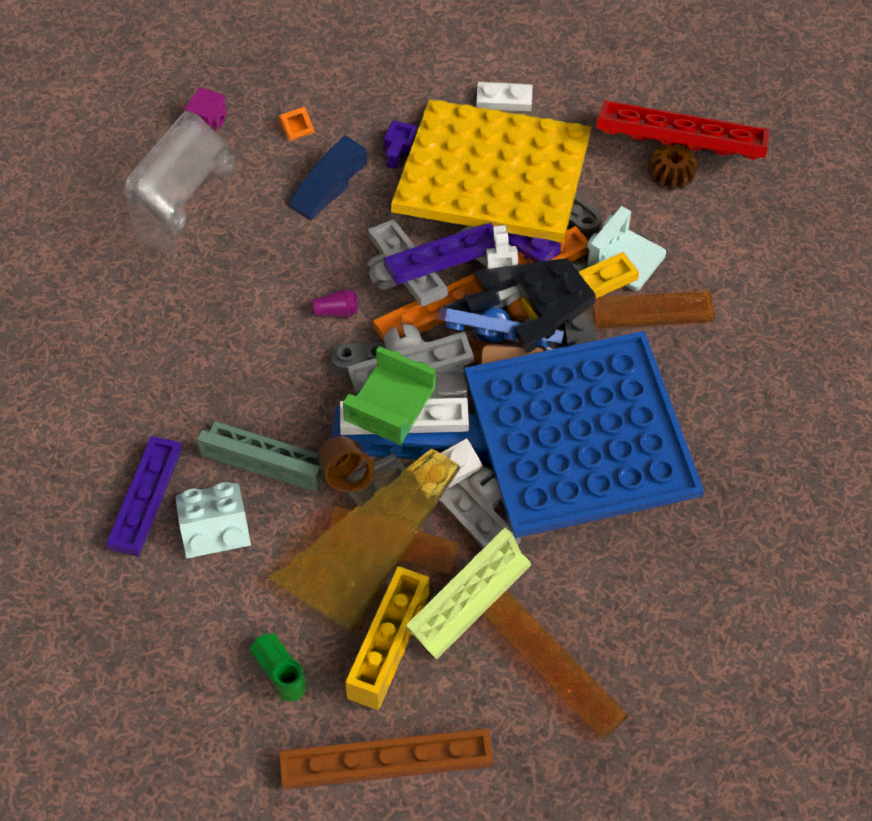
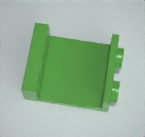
M379 346L376 350L377 366L358 396L348 394L343 402L344 421L401 445L436 388V370L424 362H416L404 357L395 350H387Z

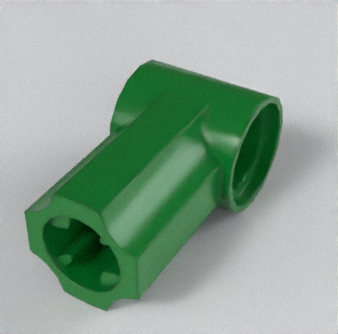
M265 633L255 639L253 645L249 647L250 653L275 686L277 695L287 702L300 699L306 691V682L301 664L293 660L275 633ZM288 677L296 678V680L291 683L282 682L284 679Z

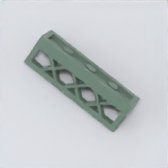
M215 421L210 432L202 430L197 439L201 456L314 492H318L324 478L320 466L308 463L310 460L318 463V453ZM220 432L232 437V439L222 435H218V433ZM253 442V443H255V444L260 445V447H257V446H254V445H250V444ZM284 452L289 454V456H285L279 453Z

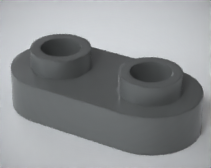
M576 194L568 226L570 228L576 226L584 236H592L601 229L602 215L595 207Z
M381 342L340 344L331 353L332 367L338 373L349 374L347 366L376 358L372 354L376 353L379 346L385 349L386 346ZM349 354L350 356L343 357L342 355Z

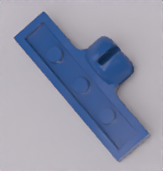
M489 307L478 314L439 308L437 319L446 322L445 328L464 331V326L474 327L477 336L481 340L490 343H499L505 339L518 342L514 335V327L524 324L511 321L509 314L498 307ZM555 330V334L548 340L543 338L536 345L550 348L551 342L562 343L564 331Z

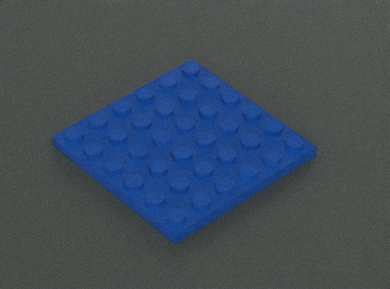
M645 331L464 368V376L514 538L703 496L704 489Z

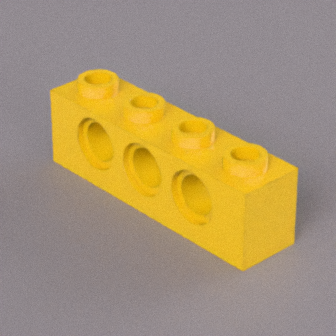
M399 566L397 567L345 682L347 699L379 711L412 636V632L406 625L424 608L429 597L428 576Z

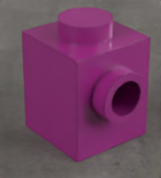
M200 87L184 108L187 128L196 133L212 136L217 127L220 128L223 125L227 115L225 95Z

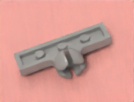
M394 219L368 229L369 239L381 253L368 261L367 264L371 267L369 275L377 289L383 291L397 285L384 267V257L415 248L414 244ZM436 272L401 283L406 286L421 307L448 296L447 286Z
M402 324L405 334L404 338L400 339L396 326L390 329L384 337L387 350H395L406 358L416 362H424L435 369L436 374L475 363L474 355L465 332L431 342H424L417 327L410 324ZM377 358L347 366L356 397L377 366Z
M435 451V452H434L431 456H429L425 461H427V460H429L430 458H432V457L438 455L439 453H438L437 451ZM482 468L471 477L434 496L483 549L505 527L512 533L510 526L494 511L495 507L502 501L496 478L492 476L494 472L488 468ZM520 537L515 538L517 545L521 543Z

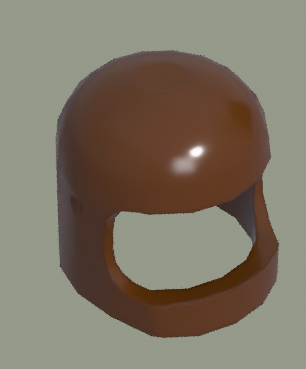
M340 435L334 436L322 444L317 455L318 466H320V470L330 487L340 492H353L367 487L374 474V465L369 455L361 450L355 440ZM362 458L365 459L366 471L359 482L350 483L347 477L357 470Z

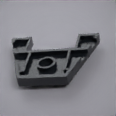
M568 258L474 272L475 281L482 291L494 285L498 292L515 286L538 318L514 327V335L526 353L536 349V343L543 338L548 340L555 334V329L564 322L570 323L596 303V294Z

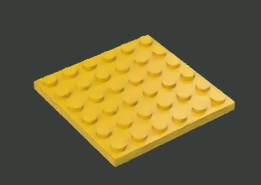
M429 99L395 192L391 212L478 227L487 223H491L493 226L505 225L507 233L564 243L591 134V127L579 123H567L553 119L531 117L525 114H513L496 109L490 110L471 105H460Z

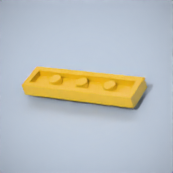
M624 252L579 271L580 275L596 294V299L639 278V271ZM522 297L521 306L530 319L538 318Z

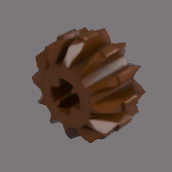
M675 143L671 147L662 144L660 150H654L649 163V173L652 174L653 182H660L661 188L670 185L672 191L676 185L684 189L687 183H692L698 167L694 151H687L686 145L677 147Z

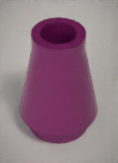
M345 288L320 298H314L313 308L315 316L351 318L352 314H358V301L355 290L348 291Z

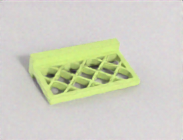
M505 527L406 625L412 632L411 634L436 659L531 566L530 561L521 553L513 534Z

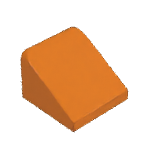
M305 106L281 114L277 118L288 141L315 133Z

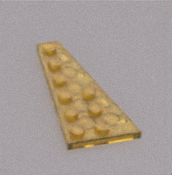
M431 448L402 471L401 476L386 488L383 486L374 493L375 496L362 507L359 505L323 533L316 543L306 551L299 552L292 558V562L280 571H275L268 578L350 632L461 469L459 464Z

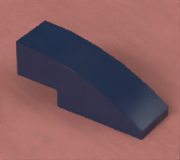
M343 136L308 174L289 202V206L307 219L312 220L349 187L348 180L367 164L366 148L348 136Z

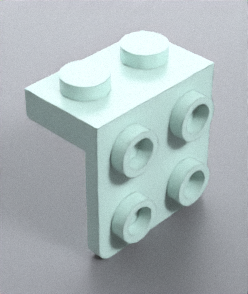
M621 206L614 215L610 214L607 217L599 234L594 233L587 245L589 249L587 266L590 267L624 252L639 271L638 280L625 286L638 291L666 256V250L628 230L631 211Z
M222 482L211 488L201 490L195 488L188 489L176 496L179 525L186 558L251 545L239 484Z

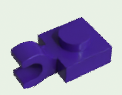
M391 121L384 138V147L388 148L386 157H389L386 167L398 168L402 152L410 153L419 126Z

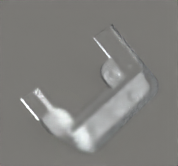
M190 111L183 112L129 175L125 184V196L135 239L173 257L177 254L174 234L184 227L187 220L184 204L209 173H213L233 183L237 180L234 163L235 157L232 148L199 115Z

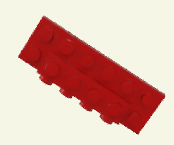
M608 100L603 102L596 128L602 129L607 134L615 135L620 132L630 135L631 138L639 141L647 139L658 140L660 144L667 146L675 143L686 145V148L694 151H700L703 148L714 150V153L722 156L737 153L751 160L766 159L770 129Z

